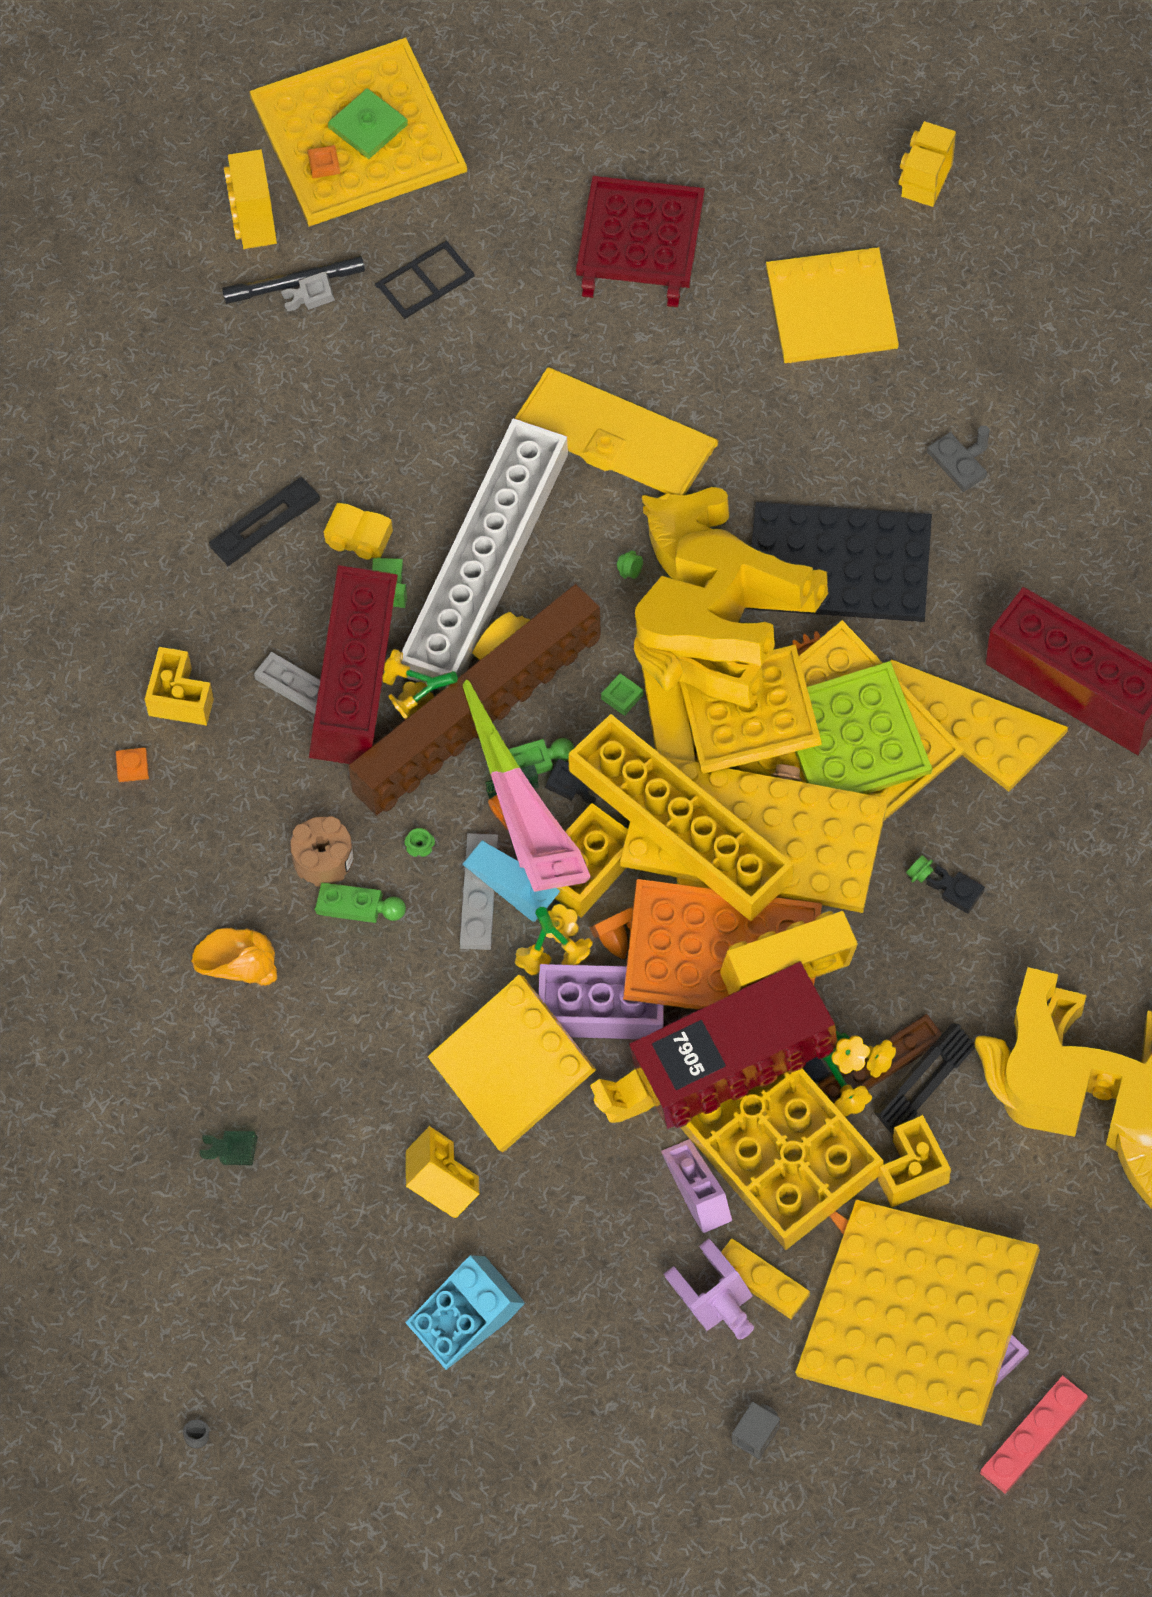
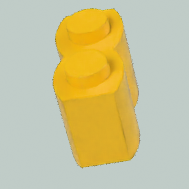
M337 503L324 530L325 542L336 551H344V549L354 551L359 557L369 560L371 558H381L393 532L391 519L386 516L363 511L348 504Z

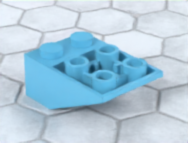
M470 1255L405 1323L447 1370L506 1324L525 1302L485 1256Z

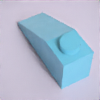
M484 841L478 844L462 864L533 922L538 919L535 914L536 909L539 907L547 908L560 892L557 888L534 892L526 871L520 867L519 862Z

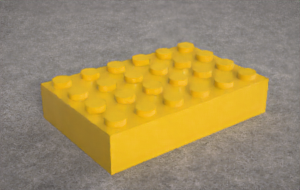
M802 1068L796 1072L790 1073L787 1071L777 1076V1079L767 1086L758 1085L750 1089L747 1095L738 1100L729 1099L721 1103L720 1107L709 1114L701 1113L694 1116L687 1125L680 1127L785 1250L878 1178L879 1167L883 1165L882 1158Z

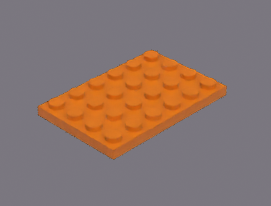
M637 879L623 1000L698 1010L729 996L720 974L729 947L745 941L747 944L757 941L758 937L767 932L774 931L777 934L786 931L788 926L799 921H804L805 924L815 921L816 917L821 914L822 903L775 897L750 921L712 889ZM812 978L811 981L814 985L815 978Z

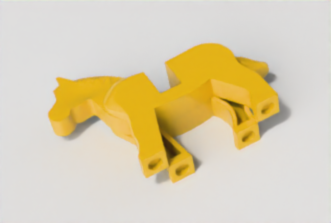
M710 487L689 495H671L667 493L659 498L643 495L642 502L645 505L643 506V513L648 517L649 536L652 547L662 568L671 578L661 576L636 606L637 634L634 641V652L639 663L666 691L673 689L678 681L698 688L708 696L750 708L763 689L762 665L774 649L775 643L773 624L767 622L738 623L744 609L759 608L815 613L828 595L827 572L819 569L813 570L812 567L786 563L775 556L762 553L748 546L726 530L710 528L721 525L729 519L728 495L721 488ZM733 661L748 663L749 665L738 664Z
M1027 967L1015 1014L1016 1045L1012 1052H1010L1006 1042L1002 1039L985 1035L977 1036L975 1039V1048L982 1061L985 1079L996 1098L1003 1103L1008 1115L1019 1125L1073 1137L1076 1135L1086 1092L1093 1093L1094 1097L1101 1100L1117 1099L1106 1145L1118 1152L1119 1160L1130 1183L1152 1209V1011L1147 1012L1141 1062L1101 1049L1063 1046V1038L1067 1030L1082 1016L1086 995L1056 988L1058 974ZM1051 998V1001L1048 1006L1047 1001Z

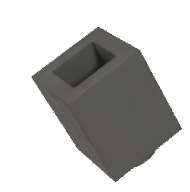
M752 1402L732 1433V1444L760 1460L780 1428V1418L777 1416V1412L768 1405L761 1404L759 1406Z

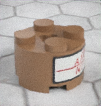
M333 816L315 817L297 825L293 830L291 854L298 876L307 882L314 883L318 887H321V883L336 884L342 881L354 861L351 836L340 820Z

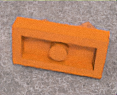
M633 907L589 927L595 938L599 937L603 945L612 954L621 959L626 958L628 950V939L624 924L631 931Z

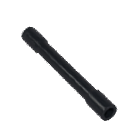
M359 255L337 260L331 264L259 281L222 287L225 303L230 304L250 299L253 296L300 286L299 280L325 271L329 279L365 272L363 259Z

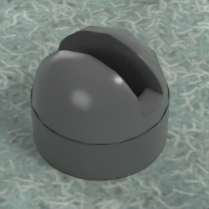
M202 1420L189 1421L183 1428L184 1441L189 1447L194 1449L204 1447L210 1437L208 1425Z

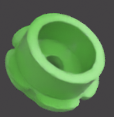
M633 550L622 554L617 562V569L624 579L627 577L637 578L643 566L642 557L636 555V552Z
M423 828L413 829L405 838L406 850L411 856L417 857L420 855L425 857L432 852V847L435 845L434 837ZM418 842L423 843L421 846L417 845Z
M922 855L908 869L906 874L912 878V883L916 880L922 883L934 871L930 866L933 863L932 859L928 860Z

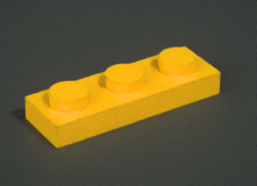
M731 1238L721 1251L723 1256L741 1276L749 1291L792 1320L810 1296L809 1290Z

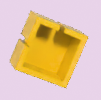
M925 121L920 131H914L910 142V147H912L910 153H904L900 164V169H903L899 179V185L902 186L901 197L934 207L953 165L956 131Z

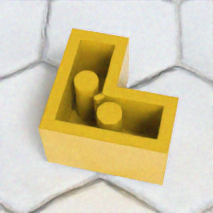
M163 647L158 648L145 696L148 715L207 726L214 701L211 683L189 679L192 668L187 651Z
M923 1115L894 1127L893 1143L901 1158L880 1166L878 1182L891 1207L948 1184L951 1168Z

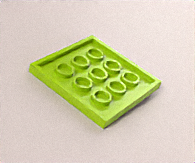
M891 661L807 687L822 745L795 751L806 783L869 794L932 773V766Z

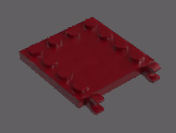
M592 176L576 266V276H583L582 297L593 298L596 278L668 286L667 306L678 307L681 287L690 288L705 188Z

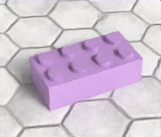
M540 964L538 995L570 1037L640 1039L663 1028L664 1005L623 1000L626 976L625 966Z

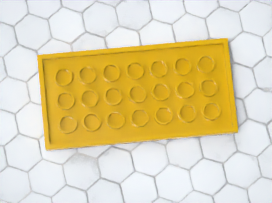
M663 756L794 863L793 881L777 897L822 903L824 906L860 913L864 912L888 798L729 768L702 774L700 763ZM630 822L620 860L621 867L703 882Z

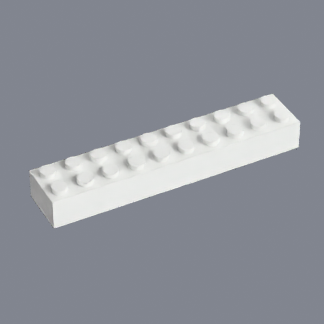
M514 418L512 419L402 650L403 659L401 664L409 666L412 671L430 677L455 671L459 678L467 671L474 657L472 652L489 625L568 456L567 436ZM410 676L407 677L410 680L427 684L425 681ZM443 686L437 689L444 690L447 686Z

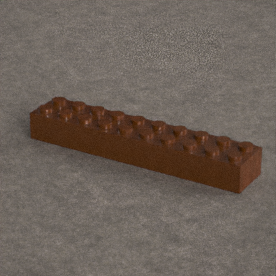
M573 585L462 674L456 683L447 686L349 765L352 792L376 816L382 811L387 812L396 805L398 798L404 793H411L416 790L424 777L428 774L433 775L437 773L445 760L450 756L455 757L465 749L466 743L474 737L479 738L463 689V683L466 679L471 683L491 721L494 722L496 719L502 720L509 714L513 705L518 701H526L532 695L533 689L541 683L546 684L551 681L559 668L563 665L569 666L576 660L580 651L585 647L591 648L598 642L601 635L600 607L579 586Z

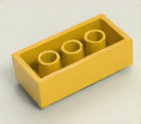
M828 911L817 916L815 921L806 924L804 921H799L788 926L786 931L777 934L774 931L767 932L758 937L757 941L749 944L742 941L732 945L726 952L720 974L729 995L801 961L808 976L812 979L849 966L858 943L844 911L835 914L833 911Z

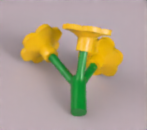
M394 649L390 658L386 660L383 682L391 686L397 676L404 678L410 676L427 682V684L424 682L416 684L411 681L406 682L403 685V692L399 694L398 699L392 694L388 695L393 705L406 720L434 698V695L431 693L433 689L456 683L458 676L455 671L435 677L412 671L409 666L401 664L403 652Z
M563 904L555 905L552 911H547L545 907H539L536 909L535 914L542 929L537 942L528 948H518L515 964L519 968H524L528 974L537 975L540 972V964H550L552 960L548 954L543 953L542 945L545 937L554 938L558 943H562L561 947L566 951L561 965H578L581 960L589 955L593 941L590 938L585 940L582 938L575 943L569 938V936H575L579 931V926L576 923L578 914L575 910L567 909Z

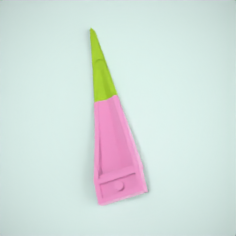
M466 679L463 683V689L519 865L525 869L533 891L586 883L591 876L580 850L534 790L493 725L471 683Z

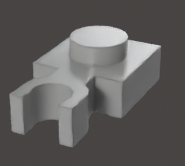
M326 271L299 280V289L290 288L281 291L284 299L294 298L291 302L285 303L287 311L296 310L304 303L309 310L335 301Z

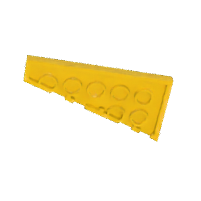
M891 660L897 679L964 748L963 756L1008 792L1068 732L1067 726Z

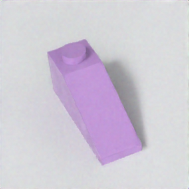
M688 1139L662 1150V1155L702 1232H708L731 1222L732 1218L725 1192L692 1141Z

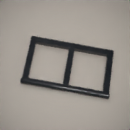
M446 240L375 283V286L380 289L400 315L406 319L475 277V274ZM445 249L465 274L438 290L418 264ZM412 268L433 294L405 310L385 284Z

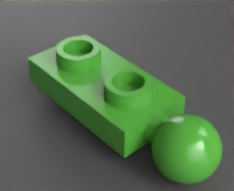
M559 738L552 743L550 748H546L544 740L541 739L508 750L526 778L553 770L552 759L568 761V753L574 749V745L566 738Z
M321 883L315 911L318 915L376 923L379 913H382L390 921L401 919L406 912V906L404 901L396 896L388 897L382 901L383 895L381 890Z

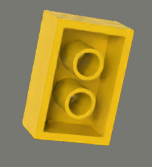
M262 149L229 154V166L224 167L236 240L242 239L243 249L277 244Z
M593 803L565 831L580 850L591 877L586 883L558 887L557 889L560 892L555 897L557 901L568 909L575 910L580 918L584 916L626 869V867L620 866V860L628 829Z

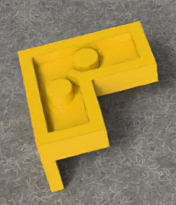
M429 1126L406 1150V1187L453 1218H457L479 1195V1176L454 1160V1142Z

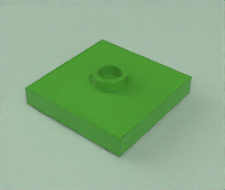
M368 88L328 122L330 130L368 159L408 125L407 118Z

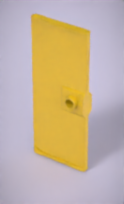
M550 367L545 370L540 381L515 417V419L567 436L568 451L582 457L587 464L604 471L613 470L671 495H686L709 456L718 446V439Z

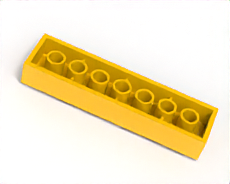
M612 714L568 753L569 771L750 921L793 881V862Z

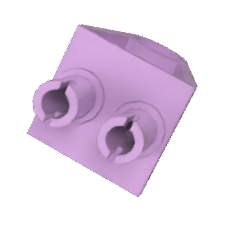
M708 1238L699 1247L722 1278L719 1280V1284L706 1294L703 1292L698 1296L674 1266L663 1273V1275L706 1331L724 1320L737 1339H743L753 1331L754 1326L747 1320V1315L740 1309V1306L753 1295L738 1272Z

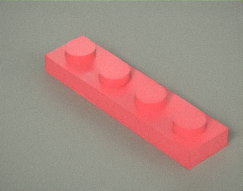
M1062 1375L980 1470V1474L1006 1494L1084 1404L1088 1395Z

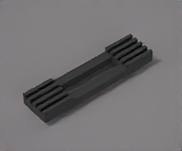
M301 476L211 540L209 546L228 567L290 520L300 516L318 503L320 496ZM281 504L287 505L288 509L246 539L240 535Z
M952 1023L874 1111L891 1134L894 1135V1127L912 1120L917 1115V1110L949 1073L954 1068H958L975 1048V1044L971 1043L972 1040L968 1039L969 1036L964 1034L965 1031L960 1029L961 1026L959 1024ZM941 1055L945 1061L910 1101L905 1100L904 1095Z

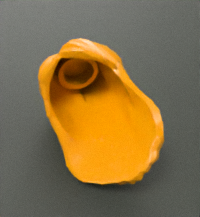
M233 928L217 929L207 935L194 949L191 962L194 970L202 975L243 981L245 983H257L261 986L270 985L277 980V968L274 965L275 950L266 935L248 928L243 930Z

